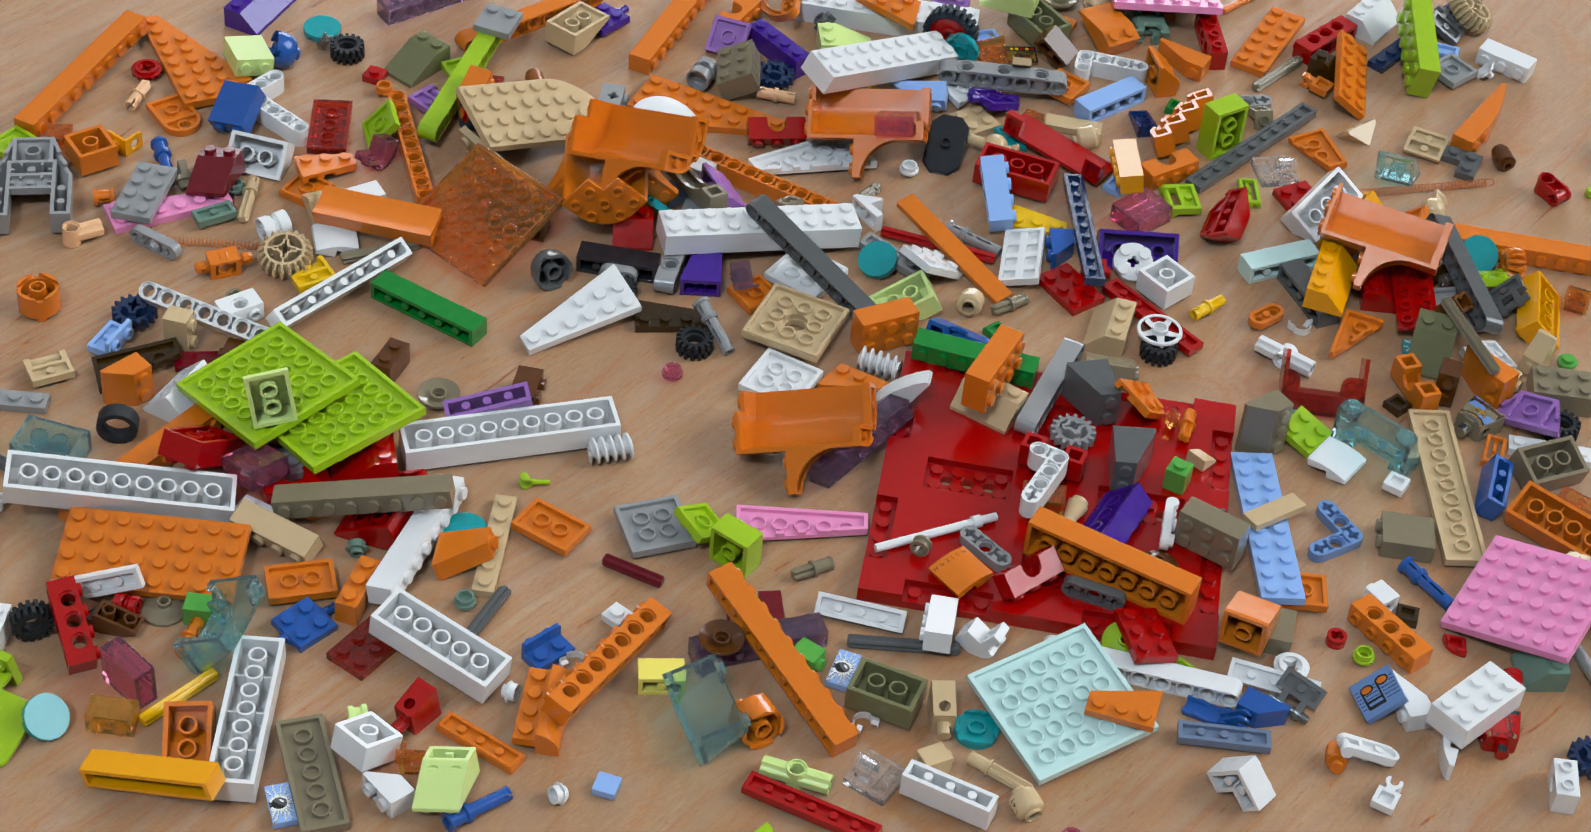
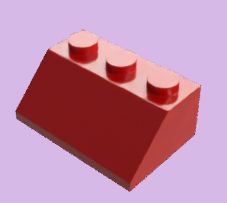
M1390 266L1373 273L1365 281L1361 290L1358 291L1361 311L1396 314Z

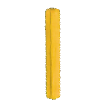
M212 667L140 713L138 715L139 722L143 726H148L164 715V701H186L218 680V672Z

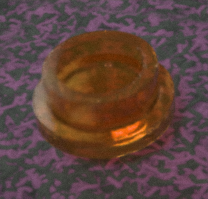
M1172 408L1170 412L1167 411L1165 413L1163 423H1165L1166 429H1176L1181 414L1176 409Z

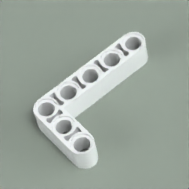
M270 70L247 83L259 86L266 95L256 121L297 147L306 146L309 143L308 124L272 101V99L284 92L283 72L280 70Z

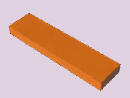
M452 711L436 724L437 732L463 747H476L479 757L509 775H512L526 761V755Z

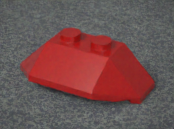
M1247 187L1227 191L1225 197L1219 200L1209 211L1200 231V237L1222 243L1235 242L1241 239L1250 218Z

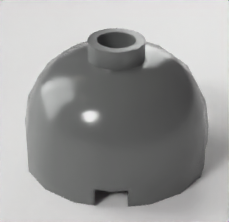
M557 249L540 251L535 255L530 266L531 276L536 284L547 291L561 288V284L565 280L568 281L573 271L571 261Z

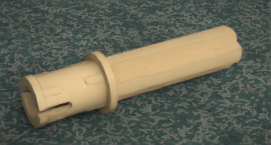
M256 175L248 176L247 184L242 190L243 197L237 214L238 222L240 223L248 222L254 200L258 196L257 189L260 184V178L257 177L255 182Z
M974 750L967 758L966 764L982 771L984 776L989 775L1012 789L1022 785L1024 787H1033L1032 783L996 764L994 759L989 760Z

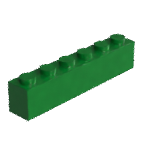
M384 270L371 282L372 299L462 343L473 347L487 334L486 317L397 274Z
M919 327L913 342L911 359L967 372L986 344ZM1021 353L1022 364L1018 370L1015 369L1011 381L1006 383L1032 389L1038 373L1040 357Z

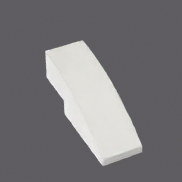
M926 370L909 374L882 387L876 392L877 412L885 416L896 405L904 409L930 385L933 372Z

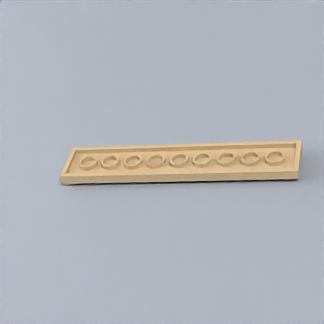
M1408 409L1407 418L1431 515L1435 521V531L1444 566L1476 567L1486 548L1449 410Z

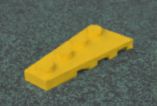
M1015 204L1012 206V210H1016L1017 221L1013 222V229L1045 227V236H1048L1049 228H1067V222Z

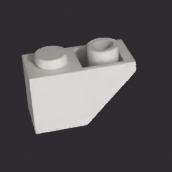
M369 771L362 774L363 785L361 787L363 793L368 798L371 797L376 802L378 809L382 813L385 812L391 819L412 807L415 789L401 775Z

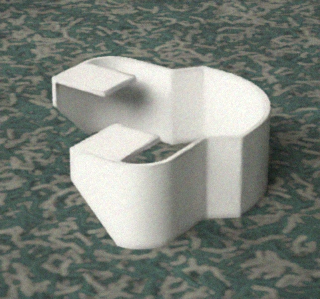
M1313 319L1306 320L1302 325L1306 328L1309 326L1308 329L1296 328V325L1290 323V320H1288L1287 328L1296 335H1308Z
M580 651L567 652L566 656L559 659V666L563 667L568 664L567 659L572 657L583 660L585 655Z
M858 712L852 719V723L855 724V720L866 718L869 719L871 724L879 728L880 719L871 716L869 712ZM857 724L858 734L861 733V730L863 728V726Z

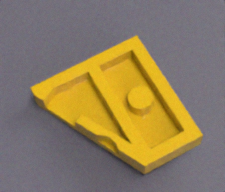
M319 255L316 257L314 264L306 265L307 270L302 269L299 273L293 274L291 276V283L301 294L336 273L324 257Z

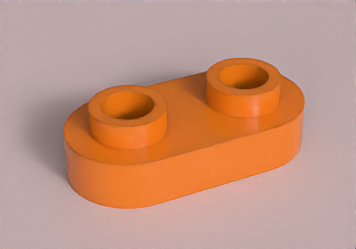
M1275 303L1264 305L1249 314L1248 324L1256 330L1265 329L1282 320L1284 309Z

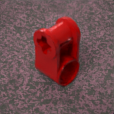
M1541 172L1534 187L1536 195L1540 196L1552 207L1558 206L1561 201L1566 202L1570 200L1571 191L1568 186L1564 185L1549 172Z

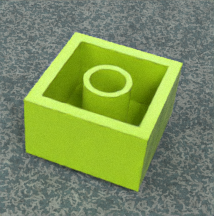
M726 513L711 527L709 559L721 566L732 561L735 567L742 571L745 579L760 565L763 533L739 518Z

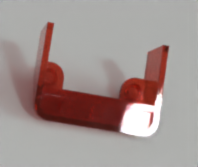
M1284 347L1279 377V391L1294 404L1293 410H1298L1302 405L1312 415L1347 420H1357L1362 416L1370 359L1362 358L1359 378H1346L1341 384L1340 392L1300 387L1299 373L1289 369L1292 349Z

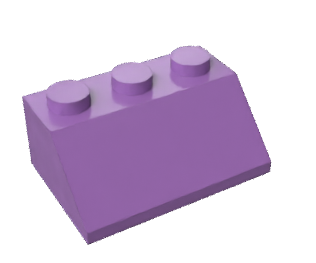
M706 162L702 163L701 180L711 185L719 183L728 193L727 207H746L747 204H744L739 193L734 190L731 182L726 179L723 173Z

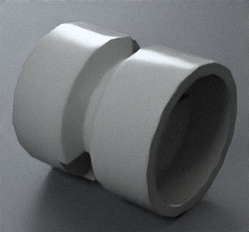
M707 56L700 57L686 75L688 85L696 90L704 91L717 76L716 61Z

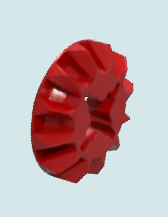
M152 59L139 60L131 66L132 76L136 77L137 80L150 79L153 81L154 78L160 77L162 65Z

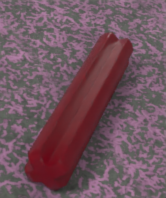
M609 553L605 554L602 559L603 566L656 588H661L664 583L663 575Z

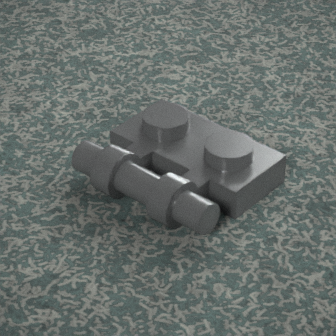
M1438 4L1433 12L1436 33L1450 45L1454 46L1462 36V31L1465 27L1449 13V9L1443 8Z
M1518 273L1489 291L1497 309H1499L1501 317L1510 315L1512 310L1518 306L1521 308L1525 305L1526 301L1531 299L1529 293L1525 292L1527 290Z
M1288 666L1275 685L1282 690L1281 694L1278 696L1271 691L1268 696L1290 706V718L1306 724L1310 717L1303 713L1304 709L1307 707L1314 712L1326 696L1327 691ZM1291 696L1299 702V705L1294 707L1286 701V698Z

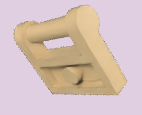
M65 349L59 350L56 354L29 360V358L22 360L23 369L27 373L33 388L75 377V370Z

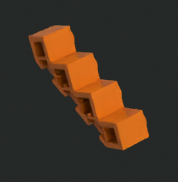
M1209 88L1190 93L1186 96L1187 100L1185 102H1180L1173 108L1171 115L1167 114L1159 121L1160 125L1158 127H1153L1150 130L1153 150L1158 158L1169 157L1172 152L1176 151L1175 145H1181L1190 140L1189 132H1196L1200 129L1205 103L1214 100Z

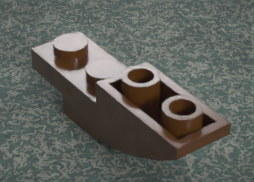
M80 597L81 603H86L89 612V617H86L87 624H92L94 632L112 636L135 637L146 617L102 599L99 604L86 597ZM65 601L62 604L64 606H71L74 603L72 601ZM70 622V624L75 626L80 625L78 622Z

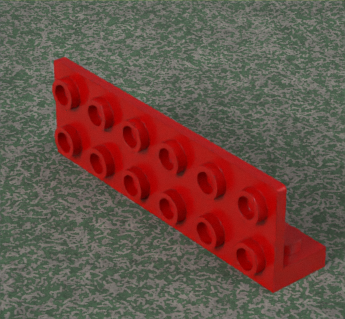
M1012 109L1007 112L1002 131L1051 160L1060 162V165L1072 173L1083 174V178L1089 183L1096 186L1113 173L1110 162L1026 113L1020 115Z
M1404 265L1390 266L1398 331H1411L1415 329L1420 308L1435 311L1436 299L1433 278L1431 274Z

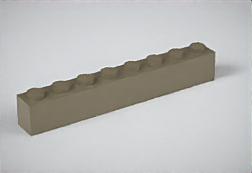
M452 474L274 485L271 506L273 513L285 519L450 509L454 505L456 490Z

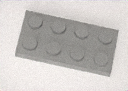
M139 161L110 211L111 218L150 225L178 175L177 168Z

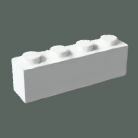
M911 759L901 777L900 794L983 830H987L996 814L998 795L914 759Z

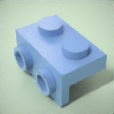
M127 318L122 324L110 320L87 344V351L96 355L119 351L122 345L133 336L132 320Z

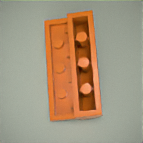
M556 664L552 665L551 670L529 667L512 734V744L535 747V753L559 756L566 724L561 726L543 712L541 708L545 702L543 697L551 687L555 689L563 675L568 677L570 671Z

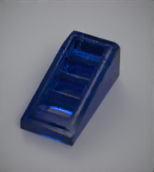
M1129 111L1128 115L1136 136L1151 137L1150 130L1153 127H1157L1148 111Z

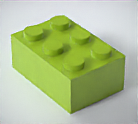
M1236 93L1205 103L1196 149L1211 161L1241 143L1249 105Z

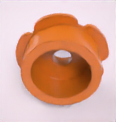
M387 80L377 82L375 92L380 97H388L389 92L394 90L392 83Z

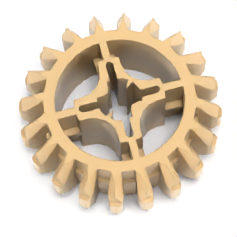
M1481 0L1449 1L1450 11L1453 13V16L1470 32L1481 35L1493 24L1492 14Z
M289 228L286 232H282L280 229L279 233L272 231L271 236L265 235L264 241H260V247L257 250L260 267L262 270H265L267 275L272 274L274 279L280 276L281 280L284 277H288L291 280L293 274L299 273L302 269L307 270L306 265H311V262H313V247L310 245L309 239H305L304 234L299 235L297 230L291 233Z

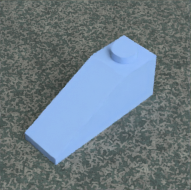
M946 81L890 82L891 89L922 90V88H931V110L935 112L947 110L949 90Z

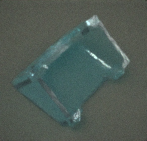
M1348 399L1338 407L1330 437L1343 443H1349L1350 447L1355 446L1357 443L1390 461L1387 469L1393 470L1405 477H1408L1418 467L1420 458L1416 434L1356 399Z
M256 575L210 580L206 589L208 592L211 591L212 601H208L207 606L212 614L198 639L196 637H177L173 644V647L193 674H201L211 669L236 648L265 594L264 586Z
M715 654L662 674L673 709L699 766L708 764L748 733V727L751 726L747 712L742 714L741 710L738 709L724 678V675L727 674L723 661L718 662Z

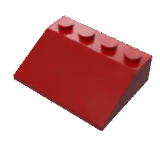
M393 433L331 465V481L399 477Z
M425 469L398 472L399 477L428 475ZM414 511L345 515L334 534L336 537L347 540L363 539L368 546L389 549Z

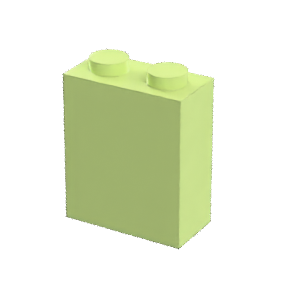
M261 35L224 37L223 55L235 77L261 76L273 70L275 58Z

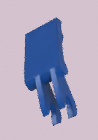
M1188 695V700L1181 709L1182 715L1204 723L1247 727L1240 723L1248 724L1251 721L1242 715L1252 717L1251 712L1246 709L1232 710L1230 707H1219L1191 695Z

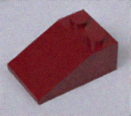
M214 145L205 146L197 156L186 189V195L224 198L245 171L243 149H237L232 146L225 148Z

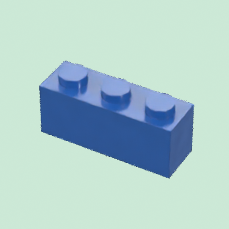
M1497 453L1481 469L1474 505L1476 513L1491 522L1506 508L1514 467L1513 462Z

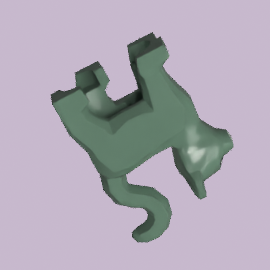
M1143 10L1125 11V16L1133 23L1140 36L1137 44L1142 43L1144 35H1152L1150 39L1151 45H1158L1162 37L1168 40L1170 32L1163 12L1150 11L1152 15H1143Z

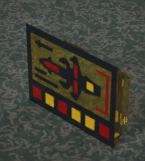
M1002 46L1004 63H1010L1013 57L1030 58L1032 63H1038L1035 47Z

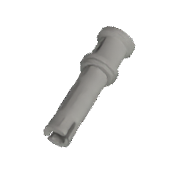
M953 220L948 222L946 227L963 244L967 243L980 250L995 253L996 258L1001 255L1003 246L974 234L970 228L959 226Z
M701 297L692 306L700 314L701 322L711 330L723 356H728L735 351V348L718 320L717 311H714L710 305L709 297Z

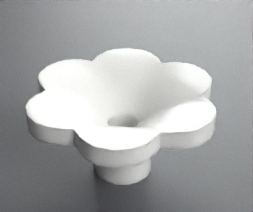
M1486 62L1478 69L1476 78L1487 77L1492 79L1495 75L1492 72L1495 62Z

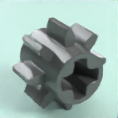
M821 12L814 19L816 24L814 29L817 31L818 23H834L836 18L829 12H826V14Z

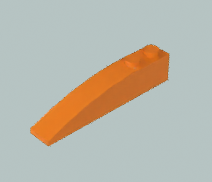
M1503 82L1453 133L1450 146H1456L1459 149L1477 153L1481 144H1485L1488 141L1490 133L1499 117L1505 96L1506 83Z

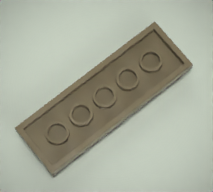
M323 714L276 721L275 730L300 832H337L350 829V820L332 749L330 748L331 745Z

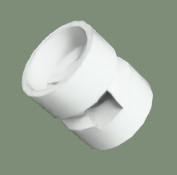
M283 209L271 213V216L264 215L255 219L256 231L262 241H264L265 235L271 236L272 231L279 233L281 229L282 232H286L288 228L291 233L293 231L290 217Z

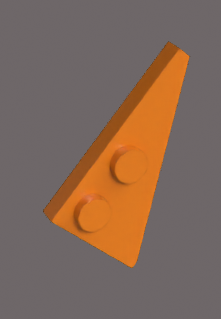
M1346 309L1328 357L1332 359L1378 331L1382 328L1384 320Z
M840 363L817 383V388L874 383L876 384V391H879L889 382Z

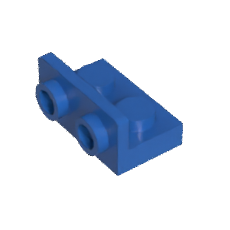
M556 623L551 627L545 628L537 635L527 638L522 643L521 659L529 667L550 669L553 664H559V659L566 656L567 652L575 651V647L561 635V625Z

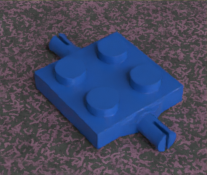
M307 596L271 619V625L279 632V636L276 638H285V643L294 646L302 653L337 631V624L328 616L335 612V604L331 602L326 607L321 608Z

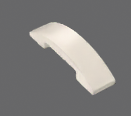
M1442 735L1438 752L1439 766L1444 780L1449 781L1459 749L1450 747L1451 741Z

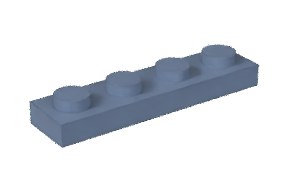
M1178 720L1177 743L1270 754L1271 730Z

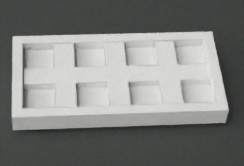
M1045 227L1005 230L998 277L1005 286L1039 284L1046 235Z

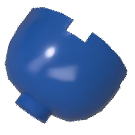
M276 30L272 35L271 41H273L272 47H269V50L275 58L274 68L286 69L293 65L295 60L299 59L300 49H298L297 41L291 34Z

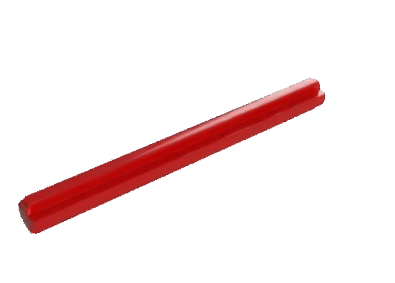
M883 226L880 236L940 251L926 236ZM967 247L981 262L989 264L995 262V253Z

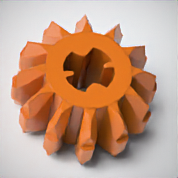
M1505 248L1499 258V266L1503 269V272H1507V275L1512 277L1518 273L1522 278L1527 270V255L1520 248Z

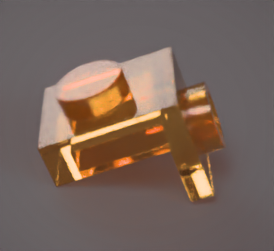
M401 741L400 750L396 749L395 764H399V774L419 775L422 759L427 751L408 750L406 741Z

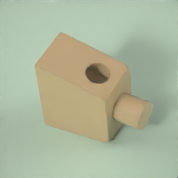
M932 680L927 700L929 730L932 733H937V738L940 740L950 739L951 732L954 730L957 718L955 680Z

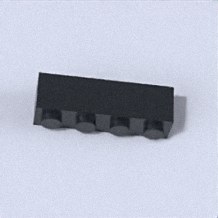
M581 241L576 256V271L598 275L604 263L632 266L638 271L636 281L654 284L655 275L661 263V253Z

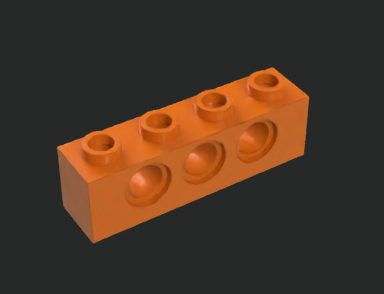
M1371 593L1351 603L1347 615L1350 623L1365 634L1368 639L1374 642L1407 673L1412 674L1429 664L1434 648Z

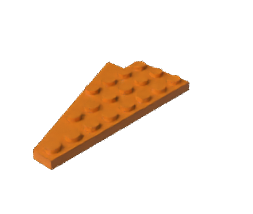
M158 15L146 17L148 32L145 36L162 65L175 93L178 94L184 110L189 109V106L198 108L214 105L224 80L245 84L252 81V78L249 76L235 77L227 61Z
M654 74L627 103V106L634 107L642 99L653 96L677 100L687 106L695 116L709 120L707 130L709 133L747 135L746 122L748 117H767L770 129L773 131H782L784 129L785 120L756 111Z

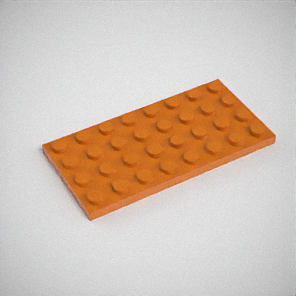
M70 507L49 581L138 564L145 585L140 589L124 591L127 595L155 598L168 596L170 599L185 601L187 592L215 595L216 604L233 606L252 531L251 524Z

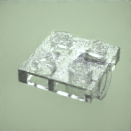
M1280 155L1251 158L1250 164L1262 188L1285 186L1299 182V177L1296 173L1297 162L1295 157Z
M869 749L865 754L860 752L856 756L851 770L843 778V784L883 807L899 789L905 768Z

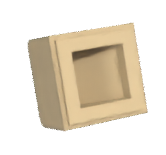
M1190 449L1186 457V461L1194 464V467L1201 472L1216 462L1214 458L1200 449Z

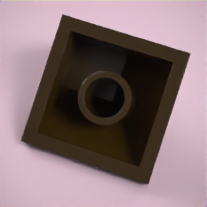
M1318 49L1310 57L1307 72L1315 78L1321 76L1335 83L1336 56Z

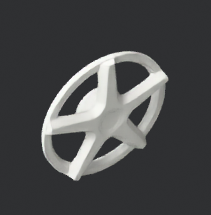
M1151 314L1143 317L1137 324L1138 337L1160 348L1174 345L1182 339L1183 331L1180 324L1169 316ZM1159 317L1166 320L1164 322H1152L1149 318ZM1144 321L1147 325H1149L1151 327V330L1142 332V322ZM1172 322L1178 327L1179 333L1168 331L1169 325ZM1146 336H1156L1158 342L1153 341L1147 338ZM1165 336L1176 338L1172 341L1164 342Z

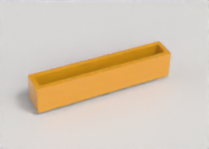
M92 749L78 769L86 787L206 801L214 800L226 780L218 762Z

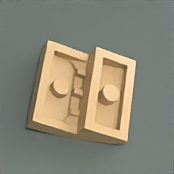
M1414 126L1403 148V152L1439 163L1450 137Z

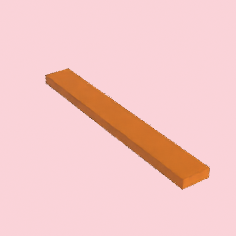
M913 193L897 202V207L950 261L958 265V269L993 304L1003 301L1005 297H1012L1013 293Z

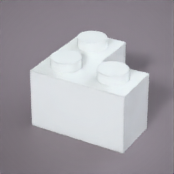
M1256 755L1222 758L1207 772L1216 793L1233 792L1243 812L1260 811L1276 796L1271 782L1268 780Z

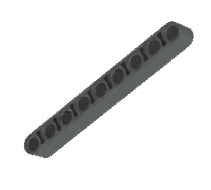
M761 194L746 205L748 215L838 305L850 309L849 316L851 318L853 317V310L877 305L768 196Z
M1430 213L1426 219L1445 225L1446 222L1454 224L1450 217ZM1453 225L1442 261L1458 293L1465 291L1472 300L1474 307L1468 313L1476 329L1482 332L1499 334L1503 329V319L1455 225Z

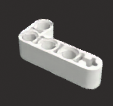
M1081 50L1077 54L1073 74L1088 82L1090 76L1112 81H1120L1133 76L1144 85L1149 66L1147 63L1139 60Z
M1034 442L1030 445L1027 465L1036 473L1022 491L1019 505L1021 516L1032 518L1040 506L1044 507L1067 472L1069 456L1066 452L1043 442Z

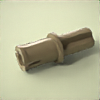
M1024 292L1013 297H1005L1003 301L991 305V313L993 315H1000L1008 311L1013 312L1016 308L1027 305L1029 299Z
M827 556L816 561L809 560L805 565L792 568L790 573L795 581L810 576L815 578L820 573L834 570L835 565L832 557Z

